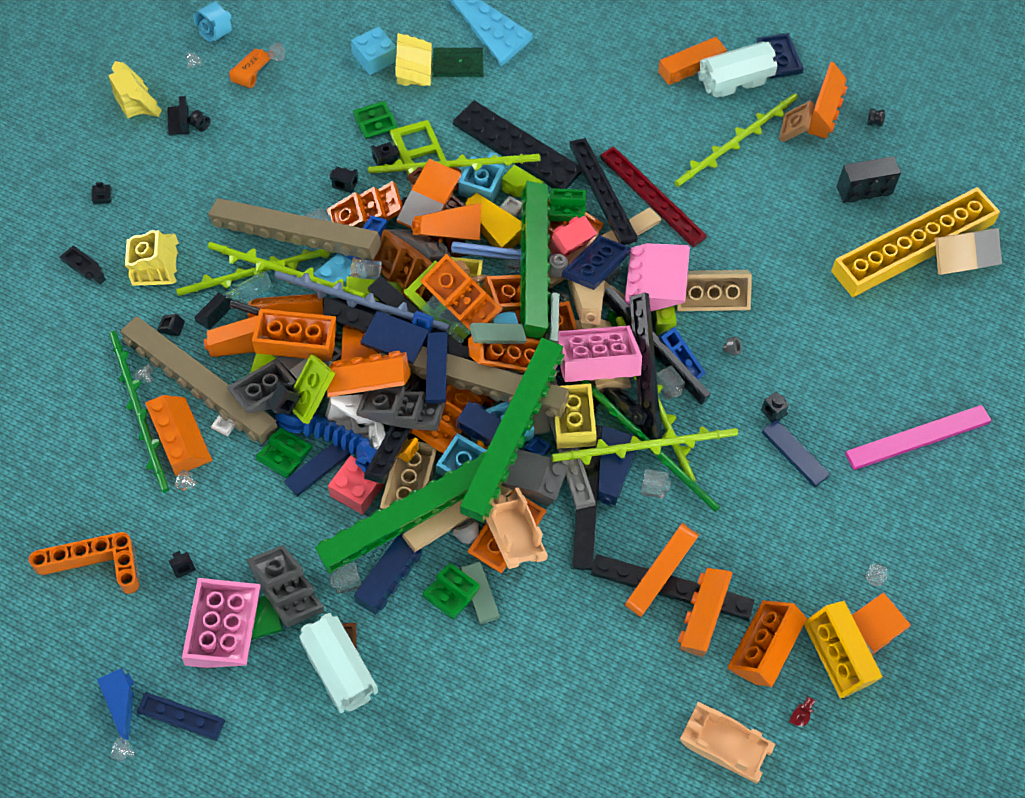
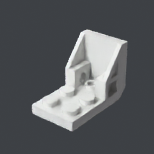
M363 394L330 397L325 415L327 420L335 421L336 424L344 425L346 429H352L354 433L362 434V437L369 438L370 447L378 450L385 437L383 423L375 422L356 414ZM358 424H364L365 427L360 428Z

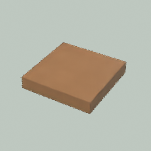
M808 101L785 113L779 140L785 142L809 130L815 105L812 101Z

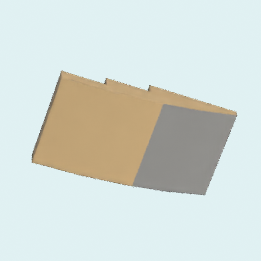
M999 228L935 238L938 274H948L1002 264Z

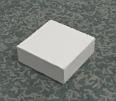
M509 196L500 208L516 217L522 210V202Z
M219 415L212 424L211 429L228 437L234 429L233 421L231 419L224 420Z

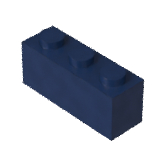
M469 401L458 417L456 427L489 446L500 425L501 418L495 413L485 411L480 404Z

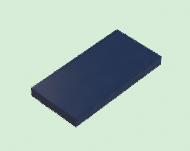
M599 235L562 271V277L595 290L630 254L631 248Z

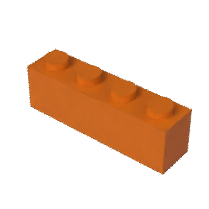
M714 37L661 59L658 72L668 85L677 83L684 78L698 73L702 59L725 53L727 49L717 37Z

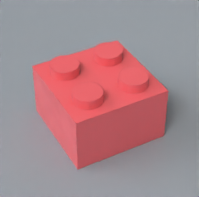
M577 216L570 220L567 226L561 225L554 230V233L550 235L548 248H550L552 254H562L566 257L587 245L597 233L586 216L581 218Z
M350 455L329 483V495L363 515L381 491L385 482L381 484L364 479V472L355 463L356 458Z

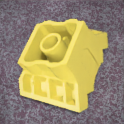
M397 33V84L404 86L410 84L431 86L432 43L417 37H410L407 34Z
M115 61L112 66L114 73L108 75L115 99L126 117L130 118L140 114L159 117L162 109L156 105L157 101L150 96L149 88L143 83V80L125 63Z
M151 230L144 235H134L127 239L125 266L129 269V279L132 286L166 285L177 282L174 273L177 272L176 257L178 254L175 245L179 244L176 234H162L159 230Z

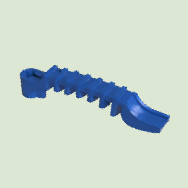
M293 412L290 415L276 413V423L292 433L304 432L306 437L314 433L317 439L324 435L326 442L333 439L335 446L341 443L342 450L349 448V452L352 455L357 452L355 463L364 473L377 452V449L370 447L369 438H364L362 434H356L352 429L348 430L344 425L336 424L335 421L331 422L326 417H319L316 413L309 424L303 423Z

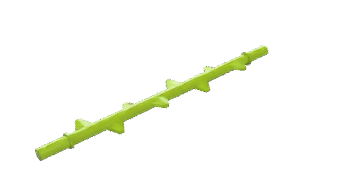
M793 93L766 114L757 113L756 117L758 120L746 129L736 127L735 132L737 136L722 147L712 146L713 153L700 163L691 160V170H687L684 175L674 181L675 186L679 187L687 180L692 179L695 174L706 166L716 168V159L729 149L739 150V142L749 134L761 135L762 130L760 126L774 116L783 117V109H786L787 106L798 99L797 94Z
M462 154L457 160L436 162L449 168L472 166L475 171H478L483 165L505 164L509 166L512 163L523 164V162L540 161V154H520L503 157L493 155L490 158L466 159L465 155ZM398 159L393 165L369 166L368 172L369 174L409 171L412 173L418 167L423 169L427 162L403 164L401 159Z
M213 242L208 243L209 249L220 252L223 255H229L230 264H234L237 260L241 259L256 264V271L258 272L268 268L292 276L296 275L299 278L308 273L312 282L331 288L340 282L344 292L363 298L366 297V294L351 289L349 286L345 287L343 279L333 283L315 277L314 269L311 267L303 273L285 267V260L283 259L273 263L256 257V249L254 248L247 253H243L228 246H222Z
M304 249L302 254L283 260H285V266L296 270L299 262L320 256L327 259L334 252H328L323 249L310 252ZM271 256L269 259L273 263L280 261L274 256ZM256 267L246 270L237 268L235 273L214 279L206 274L200 283L178 288L176 291L178 296L220 284L229 289L231 282L252 275L262 277L264 272L271 269L265 268L258 272Z
M622 316L616 318L618 326H626ZM657 385L658 393L663 389L662 385ZM659 399L660 420L666 431L662 438H665L668 430L674 432L671 425L676 420V416L666 414ZM680 444L672 445L680 462V467L695 482L696 479L690 468V462L686 459V455L691 449L686 446H680Z
M700 427L699 433L677 436L672 430H668L666 437L662 439L640 441L636 436H633L630 443L608 446L600 439L596 448L551 454L552 462L570 459L573 461L580 458L585 465H589L592 456L616 453L620 458H625L626 451L647 448L655 455H659L661 446L685 443L689 448H694L696 441L719 440L724 437L737 436L738 429H716L709 432L705 427Z

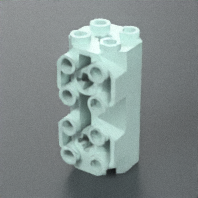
M760 42L704 58L700 61L699 80L703 81L706 92L711 93L714 97L733 94L739 85H742L744 88L764 85L767 77L773 76L776 73L777 61L773 62V57L776 56L775 51L769 42Z
M327 613L319 621L313 624H306L301 628L302 634L299 636L301 644L312 666L323 681L333 704L340 713H344V710L349 712L357 709L371 700L370 695L372 692L374 695L378 693L376 683L337 616Z

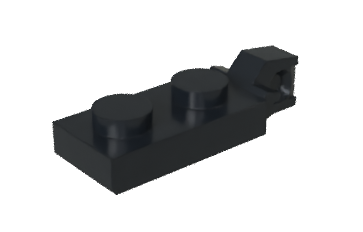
M74 245L60 256L62 262L88 280L93 278L99 284L106 280L99 264Z
M605 388L603 395L612 404L621 409L620 411L623 414L631 417L633 423L644 425L648 415L642 411V406L620 388Z

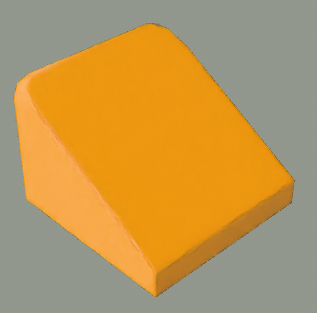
M418 439L408 440L398 458L408 463L419 449Z

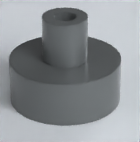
M737 336L728 338L727 344L723 345V351L729 352L731 356L740 355L742 353L740 339Z

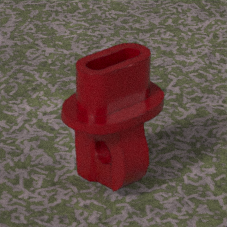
M807 696L804 703H799L794 709L789 722L797 726L807 725L811 712L814 713L812 707L816 700Z

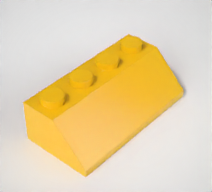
M845 601L826 605L805 621L804 626L840 699L866 688L883 678Z

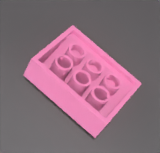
M647 243L631 248L625 302L630 306L629 297L645 292L649 294L651 311L685 303L690 247L688 245Z
M630 325L559 331L557 344L563 346V354H565L563 363L560 366L565 382L593 381L596 379H613L616 377L641 375L642 355Z
M198 578L182 654L185 666L213 668L247 665L260 584Z

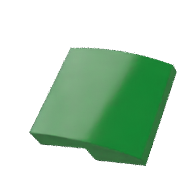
M386 101L353 110L355 120L365 139L398 128Z
M551 188L548 220L569 222L577 216L578 218L585 216L587 190Z
M280 427L269 438V443L256 454V460L288 478L307 457L312 449V445Z
M449 563L436 575V581L422 592L424 599L453 620L472 600L479 590L480 584Z
M266 596L258 598L251 640L282 631L279 617Z

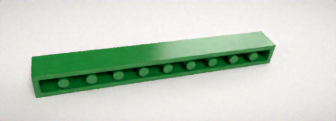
M527 181L522 190L520 324H523L527 337L541 339L550 328V321H548L550 306H548L550 291H548L550 277H548L550 262H548L550 248H548L550 234H548L550 220H548L550 193H548V185Z
M541 338L460 505L461 514L482 523L486 517H490L494 507L492 503L494 499L498 500L502 491L500 486L509 477L510 471L508 469L517 460L518 454L516 452L525 443L526 437L524 435L533 426L534 420L532 418L534 414L538 415L541 409L542 397H547L550 389L548 385L550 381L553 382L556 378L557 366H561L565 354H563L562 345Z
M486 451L481 453L477 459L466 461L457 470L446 472L442 478L431 480L424 488L411 491L402 500L397 499L393 501L389 507L376 510L371 517L358 520L349 529H342L336 533V536L320 541L315 549L328 574L462 501Z

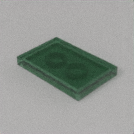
M433 48V77H483V48Z

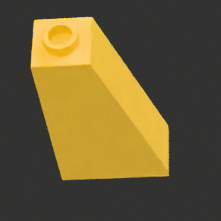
M477 192L472 197H469L465 205L481 204L480 232L493 247L513 249L521 239V221Z

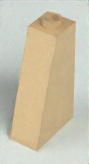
M568 280L567 284L580 322L600 325L605 280L595 290Z

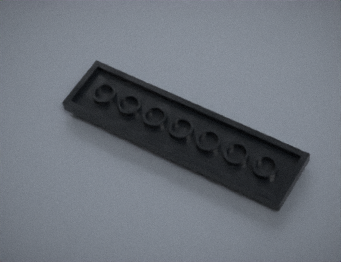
M475 100L453 120L455 127L501 156L540 154V161L514 164L553 189H567L582 173L578 164Z

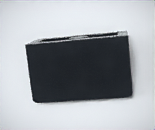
M180 96L179 106L167 108L168 134L170 136L190 134L186 96Z
M218 292L194 317L195 321L210 330L232 308L229 307L232 299L231 294L227 292L223 295Z

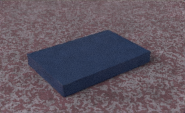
M789 33L757 38V43L769 42L775 51L776 56L773 57V62L777 61V69L775 75L770 76L771 79L803 74L804 68Z
M377 311L360 343L362 346L389 355L388 353L392 351L406 352L408 363L413 365L430 332L425 328Z

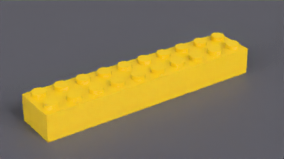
M976 187L835 259L831 272L853 298L936 255L935 238L984 230L994 225L1000 211Z

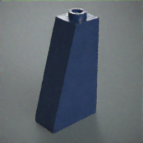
M606 426L602 428L601 439L608 446L630 443L633 437ZM637 450L626 451L625 458H620L616 453L600 455L597 500L606 505L616 506Z

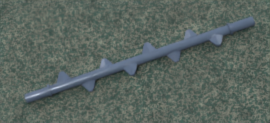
M279 271L275 273V278L290 282L292 285L296 284L315 290L319 299L328 294L346 300L347 305L353 308L360 304L379 310L387 315L392 314L413 321L414 313L408 311L407 303L405 302L398 308L376 302L373 293H369L363 298L344 292L340 282L331 288L312 282L308 273H305L301 278ZM433 320V328L446 332L449 331V324Z

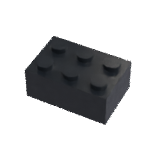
M894 156L846 164L843 166L836 187L843 203L873 199L880 196L886 197L893 194L901 171Z

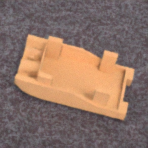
M519 487L515 488L514 493L508 497L500 495L498 500L494 499L492 506H494L490 517H486V521L508 569L518 567L521 562H541L547 560L548 555L541 542L543 534L540 528L536 527L534 518L527 506V501Z
M700 702L697 703L680 738V741L690 750L758 784L763 773L759 771L766 754L771 755L775 743L761 737V732L755 729L749 730L738 721Z

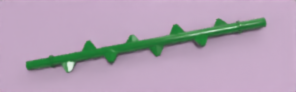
M111 331L109 336L113 345V351L116 354L122 372L119 381H125L130 396L126 409H134L141 429L139 440L145 441L150 456L146 469L155 471L154 475L157 477L161 492L166 493L169 491V487L164 475L165 471L162 469L156 451L161 440L152 439L146 421L148 410L142 409L136 392L141 381L132 380L126 362L129 353L128 351H123V346L120 344L117 332Z
M588 380L578 381L580 384H591ZM591 384L592 396L611 415L616 417L634 436L640 438V441L650 440L607 397L600 393L597 387ZM660 450L659 455H655L661 460L662 464L666 465L714 512L720 509V506L707 492L701 489L663 451Z

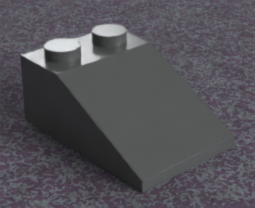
M409 229L388 230L414 247L432 263L435 260L439 262L445 254L451 257L447 247L436 240L426 236L413 235V231Z
M276 358L231 384L227 389L244 411L249 414L272 408L268 402L278 387L276 385L278 381L293 386L296 384V381Z
M518 449L516 452L518 454L517 460L508 469L510 471L509 477L501 485L513 491L519 487L522 495L547 507L550 506L557 499L568 465L559 461L552 462L551 457Z

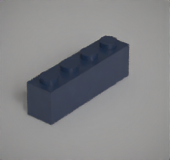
M404 533L395 538L354 594L355 603L374 615L379 610L382 611L388 602L387 598L390 594H394L397 591L401 579L408 576L411 571V565L414 562H418L422 556V548L414 552L403 539Z

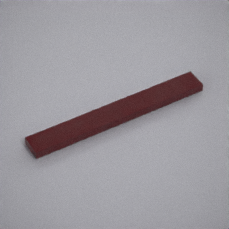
M614 146L600 155V159L690 246L695 247L706 239L707 235Z

